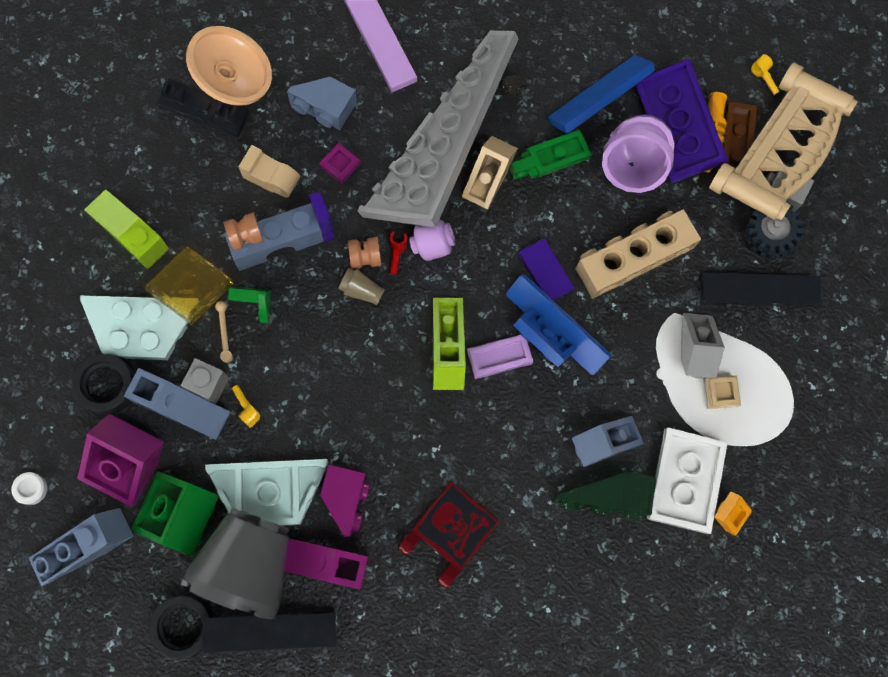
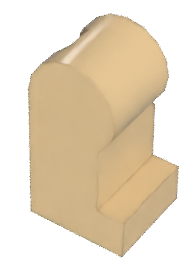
M251 145L238 166L244 179L286 198L290 196L300 179L299 173L293 168L263 154L262 150L254 145Z

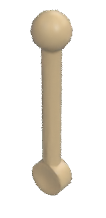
M218 301L215 309L219 312L223 348L220 359L225 363H229L232 361L233 355L228 347L225 319L227 304L224 301Z

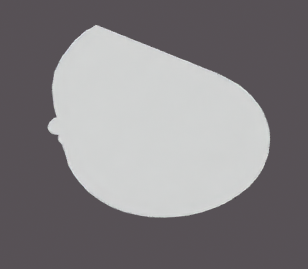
M674 313L669 316L660 328L656 339V352L660 365L656 375L659 379L663 380L670 400L683 420L701 435L728 442L727 445L731 446L759 445L774 439L782 433L792 418L794 399L790 383L777 363L760 349L719 331L725 348L717 377L737 375L741 406L708 409L704 379L707 377L698 379L686 376L681 361L682 315Z

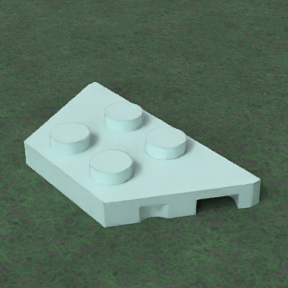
M83 295L80 297L102 354L114 355L119 359L168 360L175 349L176 341L182 338L188 328L186 326L194 312L199 310L201 304L198 299Z
M328 459L205 465V469L208 475H210L217 493L229 513L231 508L261 517V520L273 522L281 526L301 525L328 467Z

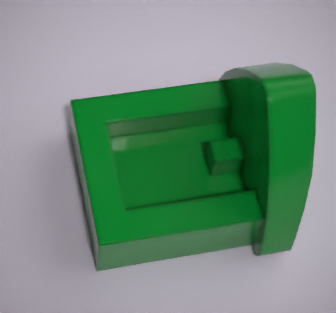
M243 286L229 288L228 300L259 303L260 323H269L272 289Z

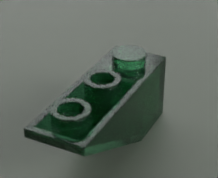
M624 472L559 494L554 497L553 502L561 503V509L579 511L581 506L592 508V514L610 516L611 512L623 513L622 519L641 521L642 517L652 515L656 477Z

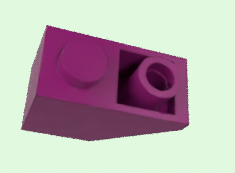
M328 465L320 496L342 534L351 538L353 531L359 532L363 513H358L360 501L367 500L371 483L366 482L367 476L365 473Z

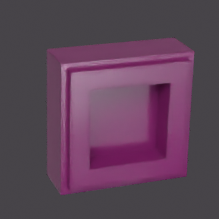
M337 143L319 165L320 168L340 184H343L360 166L361 161L340 143Z

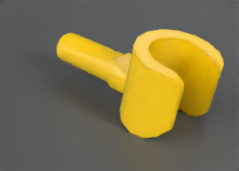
M764 54L753 63L751 72L757 77H762L772 94L775 95L780 91L768 72L773 66V61L768 55Z
M235 385L232 387V390L240 405L244 408L238 417L251 428L260 419V414L246 399L239 385Z

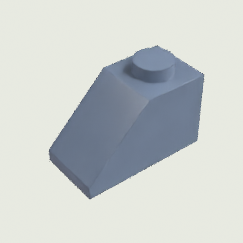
M632 416L601 424L572 437L576 454L581 459L584 467L644 444Z

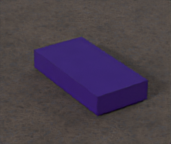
M317 192L309 195L313 211L321 229L323 241L327 242L334 239L331 217L322 194Z
M545 238L519 251L518 255L534 283L553 301L574 290V286Z

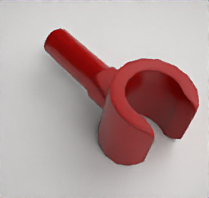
M395 231L390 235L392 261L389 274L397 275L401 252L407 248L406 233L404 234V241L401 243L394 241Z

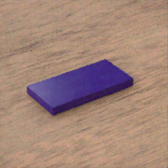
M690 58L651 73L636 84L646 114L662 119L671 129L674 140V162L669 173L671 184L728 163L726 153Z

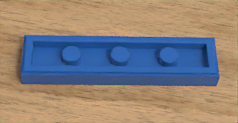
M637 55L632 56L548 116L550 124L565 133L571 132L655 71L653 62Z

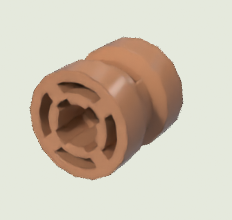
M254 212L244 215L240 222L234 219L223 222L233 251L242 249L245 242L254 245L264 242Z
M371 237L363 242L357 239L348 240L351 269H361L363 265L381 266L378 237Z

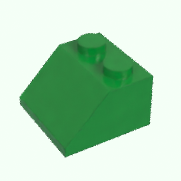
M157 471L131 530L162 546L193 556L196 547L202 540L206 524L215 510L219 495Z

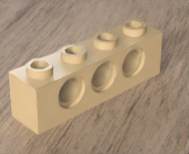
M684 209L675 214L672 211H668L658 217L656 223L650 226L644 223L631 231L632 235L624 239L622 236L615 237L606 243V248L599 251L594 248L580 256L581 260L575 269L591 298L594 299L694 249L701 241V238ZM656 235L664 236L668 244L660 243ZM630 247L640 249L642 256L637 257L633 255ZM604 260L614 261L617 269L607 268Z

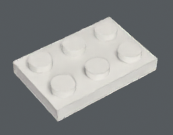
M668 427L664 429L647 519L704 534H711L728 442Z

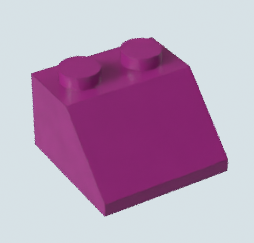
M108 414L87 433L77 479L133 507L158 465L164 441Z

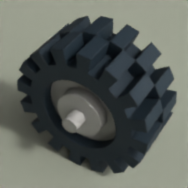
M790 206L782 221L777 218L774 220L756 210L752 213L747 223L745 236H748V245L753 244L752 250L755 253L759 250L762 252L760 256L765 257L769 254L770 259H775L777 255H780L781 258L794 250L804 233V229H802L804 221L803 219H798L800 216L799 211L797 210L794 213L791 211L794 206Z

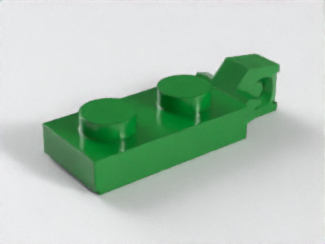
M577 130L528 148L527 152L521 154V160L511 163L509 170L514 180L525 177L528 174L530 179L539 178L591 158L592 154L581 130Z

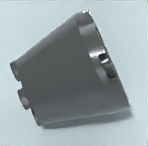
M231 508L230 513H227L185 571L180 585L185 587L191 585L190 592L233 610L236 608L245 612L253 610L255 611L254 615L259 618L275 619L280 607L289 543L288 532L290 529L273 522L261 520V517Z

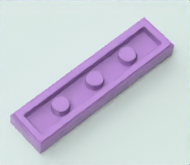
M344 0L391 93L417 82V76L378 1Z

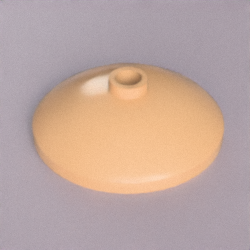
M225 26L207 27L197 32L187 47L186 63L192 78L204 92L218 101L231 105H248L260 100L268 91L272 80L270 62L263 49L252 38L241 31Z

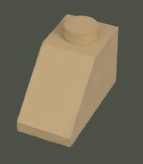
M491 136L482 146L462 197L488 209L510 168L518 148Z

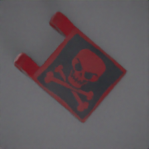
M450 482L401 542L398 549L407 556L422 539L450 563L437 580L443 588H447L500 521Z

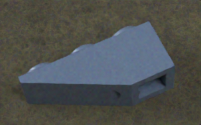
M138 368L124 395L125 398L139 406L215 440L218 439L231 413Z
M117 508L92 515L30 556L29 560L42 587L112 551L132 538L133 534L121 509Z

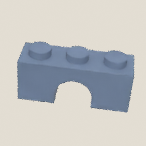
M311 203L258 221L257 223L264 242L255 245L245 242L242 249L233 251L227 233H224L231 255L239 271L267 262L266 257L275 250L284 247H294L295 251H299L324 242Z

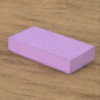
M522 335L468 348L466 351L474 379L533 364L528 342Z

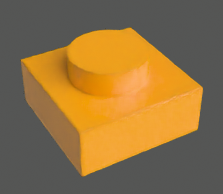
M730 492L725 501L719 505L714 518L726 532L736 536L752 510L740 495Z

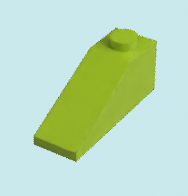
M107 190L103 191L84 209L147 269L169 250L163 239Z
M433 298V390H464L466 361L463 298Z

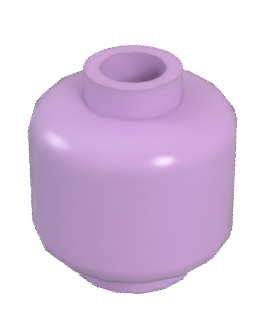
M439 219L436 227L416 225L414 227V236L409 238L413 253H419L422 259L426 261L449 255L452 246L456 244L451 225L444 223L441 219Z

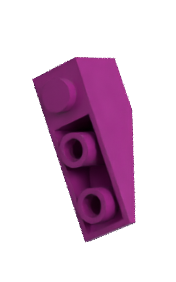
M289 538L285 571L361 590L369 557Z

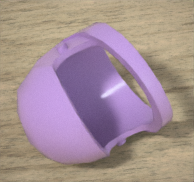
M636 115L623 121L611 132L610 138L604 146L602 167L607 179L614 186L626 192L642 193L654 190L667 179L674 162V140L671 129L662 119L652 115Z

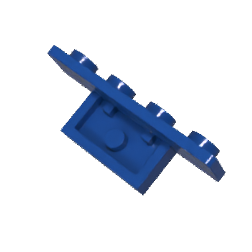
M525 274L519 276L507 291L506 296L525 313L514 324V327L526 340L538 348L547 360L553 362L557 367L568 357L572 356L591 375H594L611 357L610 352Z

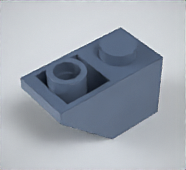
M332 77L291 86L287 91L291 107L295 111L303 115L308 113L315 117L323 126L328 128L332 126L338 130H341L357 104L356 90Z

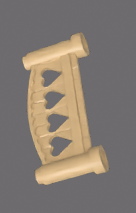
M795 62L791 64L779 85V89L787 92L786 96L737 168L724 163L709 189L718 194L724 192L774 220L777 218L781 221L791 206L786 203L787 199L798 192L814 176L827 158L836 139L841 116L846 115L849 117L858 103L857 100L853 99L854 96L804 72V67ZM803 110H822L827 116L821 118V125L815 126L809 121ZM789 130H809L813 133V137L808 138L807 146H801L796 142ZM775 150H794L800 154V157L794 159L793 167H788L783 164ZM761 171H782L786 174V178L780 181L781 187L773 188L769 185Z

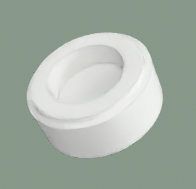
M32 472L23 473L14 480L11 489L12 495L19 503L26 505L37 504L43 500L47 493V483L39 474Z

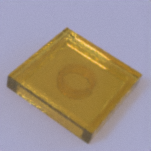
M186 246L145 286V289L190 325H193L233 285V280Z

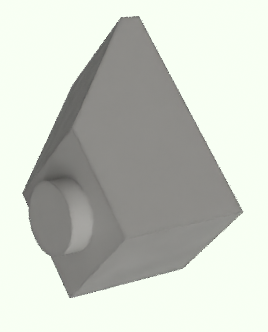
M683 313L681 361L686 376L698 379L705 377L717 378L725 347L713 316Z

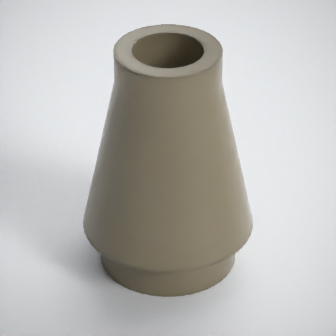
M351 268L347 269L338 287L339 290L344 292L343 295L371 302L375 305L378 304L385 290L360 270H353Z

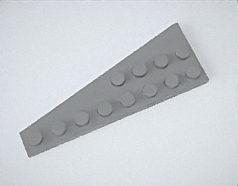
M490 30L472 54L473 58L470 65L463 71L460 70L455 77L457 80L456 84L449 93L444 92L440 97L442 103L434 113H428L408 140L405 153L388 167L390 170L388 176L382 184L377 183L372 189L374 194L365 206L360 205L358 212L363 218L430 227L437 226L517 44L518 36L515 31Z

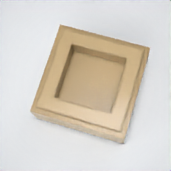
M737 375L704 379L708 409L741 406Z

